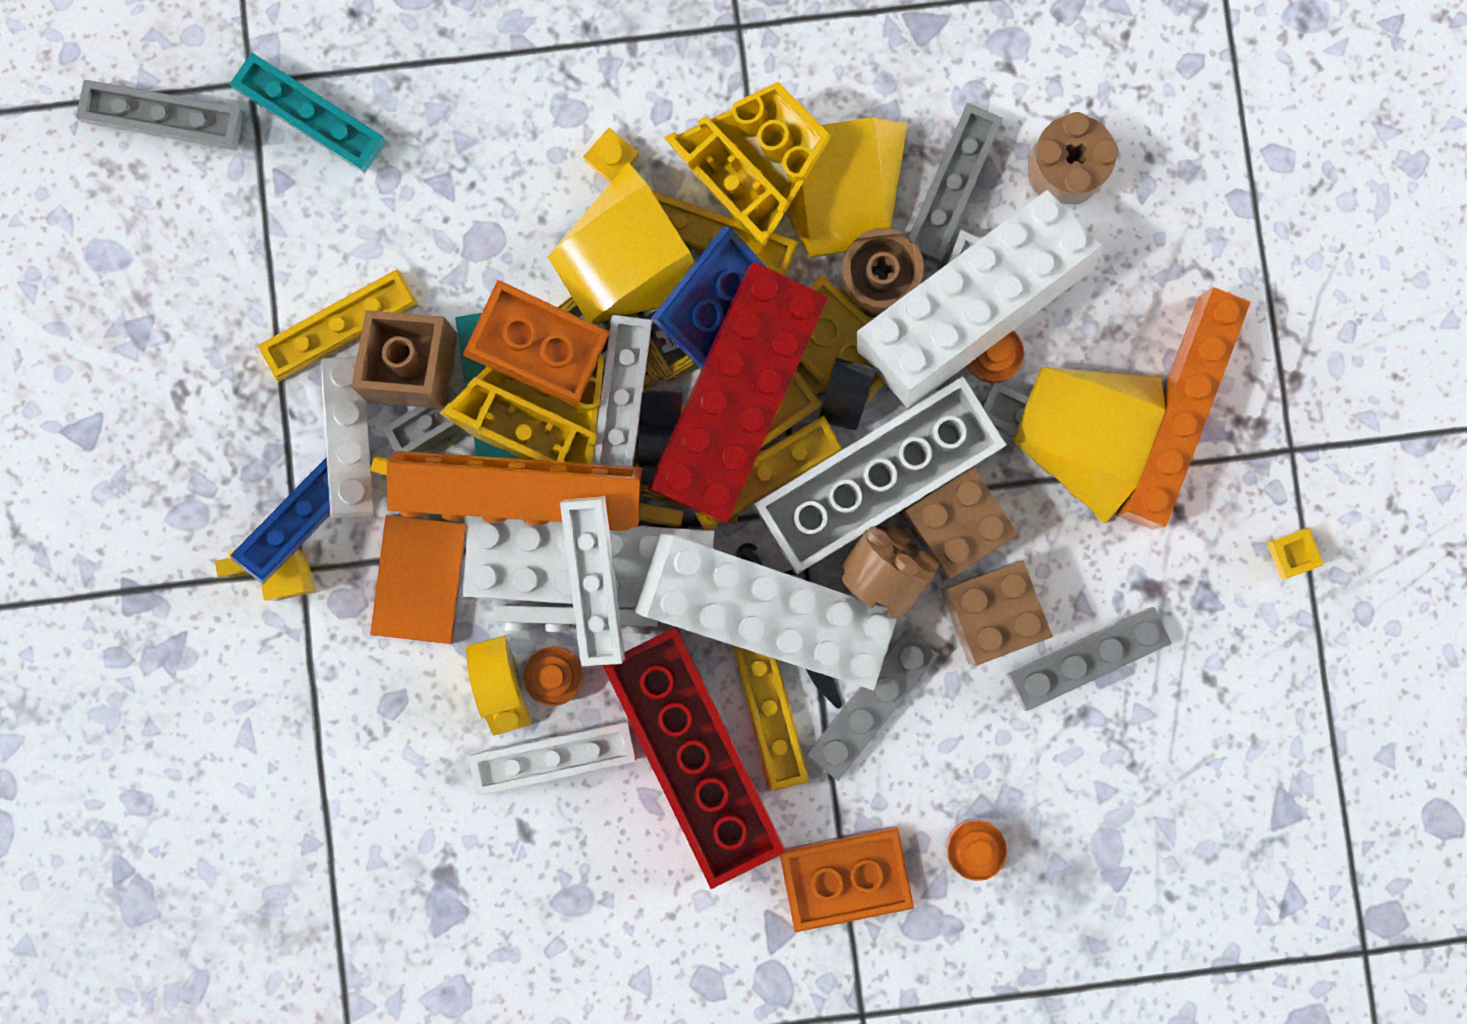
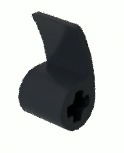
M836 357L819 418L824 416L829 424L856 430L869 395L875 368Z
M642 391L637 463L659 464L681 415L683 399L681 392Z

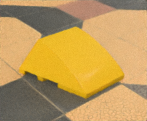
M779 82L733 103L732 109L714 118L709 119L706 116L698 120L699 125L679 135L673 132L664 137L703 186L738 224L763 247L831 138L830 134Z
M870 117L821 125L830 134L831 138L787 208L788 217L810 258L846 253L850 245L862 233L876 228L891 229L908 124Z
M629 162L547 256L586 321L593 324L611 321L612 315L628 317L637 315L638 312L659 308L695 263L690 251L650 187Z
M600 355L577 407L486 367L468 383L467 387L440 414L475 438L520 459L593 464L604 356Z
M1041 367L1012 442L1047 474H1052L1069 490V494L1075 499L1081 500L1095 513L1094 516L1100 522L1107 523L1138 486L1166 412L1161 376Z

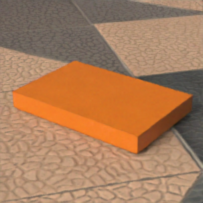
M497 280L464 350L463 356L577 407L610 331Z
M385 515L370 635L453 644L467 524Z
M897 826L785 848L786 852L780 855L795 933L914 909Z

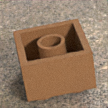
M366 310L351 388L368 403L444 409L455 353L457 332L444 316Z
M974 466L900 513L924 552L929 553L938 561L939 567L937 572L942 580L951 579L1018 536V533Z
M1024 560L1009 563L940 589L964 654L970 665L978 666L1053 637Z

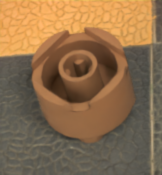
M1073 112L1060 117L1043 130L1030 150L1028 156V178L1030 185L1038 195L1048 190L1061 204L1075 205L1083 203L1091 198L1111 175L1118 156V147L1105 126L1084 113ZM1072 158L1075 162L1070 164L1066 159Z
M876 228L862 233L845 253L839 272L841 292L865 315L877 317L921 284L924 274L923 257L914 242H911L895 229ZM876 267H881L882 273L888 274L886 280H881L878 275H873Z
M891 525L888 530L881 527H870L868 531L866 530L841 565L840 570H845L841 577L843 583L860 601L871 608L876 603H879L888 608L885 612L886 615L900 618L908 614L933 580L939 563L932 555L920 551L910 542L911 536L907 531L899 526Z

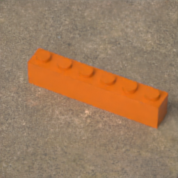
M1212 287L1198 297L1163 388L1166 412L1139 484L1119 507L1116 516L1152 530L1167 526L1251 301Z
M396 451L387 462V511H400V514L405 517H420L425 515V513L441 514L442 518L448 520H460L466 518V516L482 517L484 521L490 523L505 522L507 519L524 520V523L528 525L540 526L548 522H562L560 502L564 499L605 496L609 530L626 531L631 527H638L643 467Z

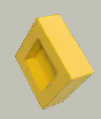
M608 128L583 158L590 167L611 183L628 162L632 166L638 160L639 152Z
M1303 528L1266 542L1280 579H1288L1324 565L1310 528Z

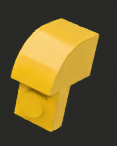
M299 548L264 585L261 584L264 601H279L315 593L309 562ZM236 549L227 552V559L215 561L217 577L233 578L249 574L231 560L230 555Z
M503 635L466 646L467 669L474 700L480 717H485L492 735L495 736L532 725L530 711L519 687L517 663L506 636Z

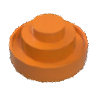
M1012 331L969 363L967 368L974 377L982 382L990 384L1004 382L1013 377L1022 366L1025 355L1023 342L1018 334Z
M556 646L543 648L534 653L526 663L523 674L525 689L531 698L542 705L553 707L566 704L576 697L582 687L584 678L583 668L577 656L566 648Z
M969 819L957 824L949 833L945 845L946 856L952 868L963 878L972 881L988 880L997 875L1004 866L1007 857V845L1001 831L991 823L981 819Z

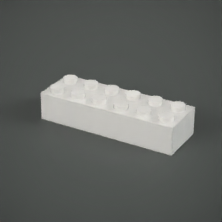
M1046 190L857 331V352L870 367L875 368L878 376L901 402L910 409L1094 270L1102 245Z
M961 377L756 502L753 508L794 575H797L859 537L866 530L868 531L870 527H875L1007 445L965 378Z
M469 516L462 597L573 604L563 523L548 522L545 525L534 526L524 523V520L507 519L505 522L490 523L484 521L482 517ZM647 526L631 527L626 531L609 530L619 607H637L661 533L674 535L714 549V531Z
M663 533L660 535L635 613L873 691L897 617L885 614L888 608L879 605L871 608L856 597L674 535Z

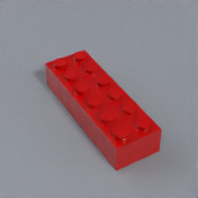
M753 261L744 273L669 443L647 488L648 491L716 522L728 523L828 299L827 296Z
M674 627L625 651V660L622 664L602 665L710 889L785 853V847L678 627Z

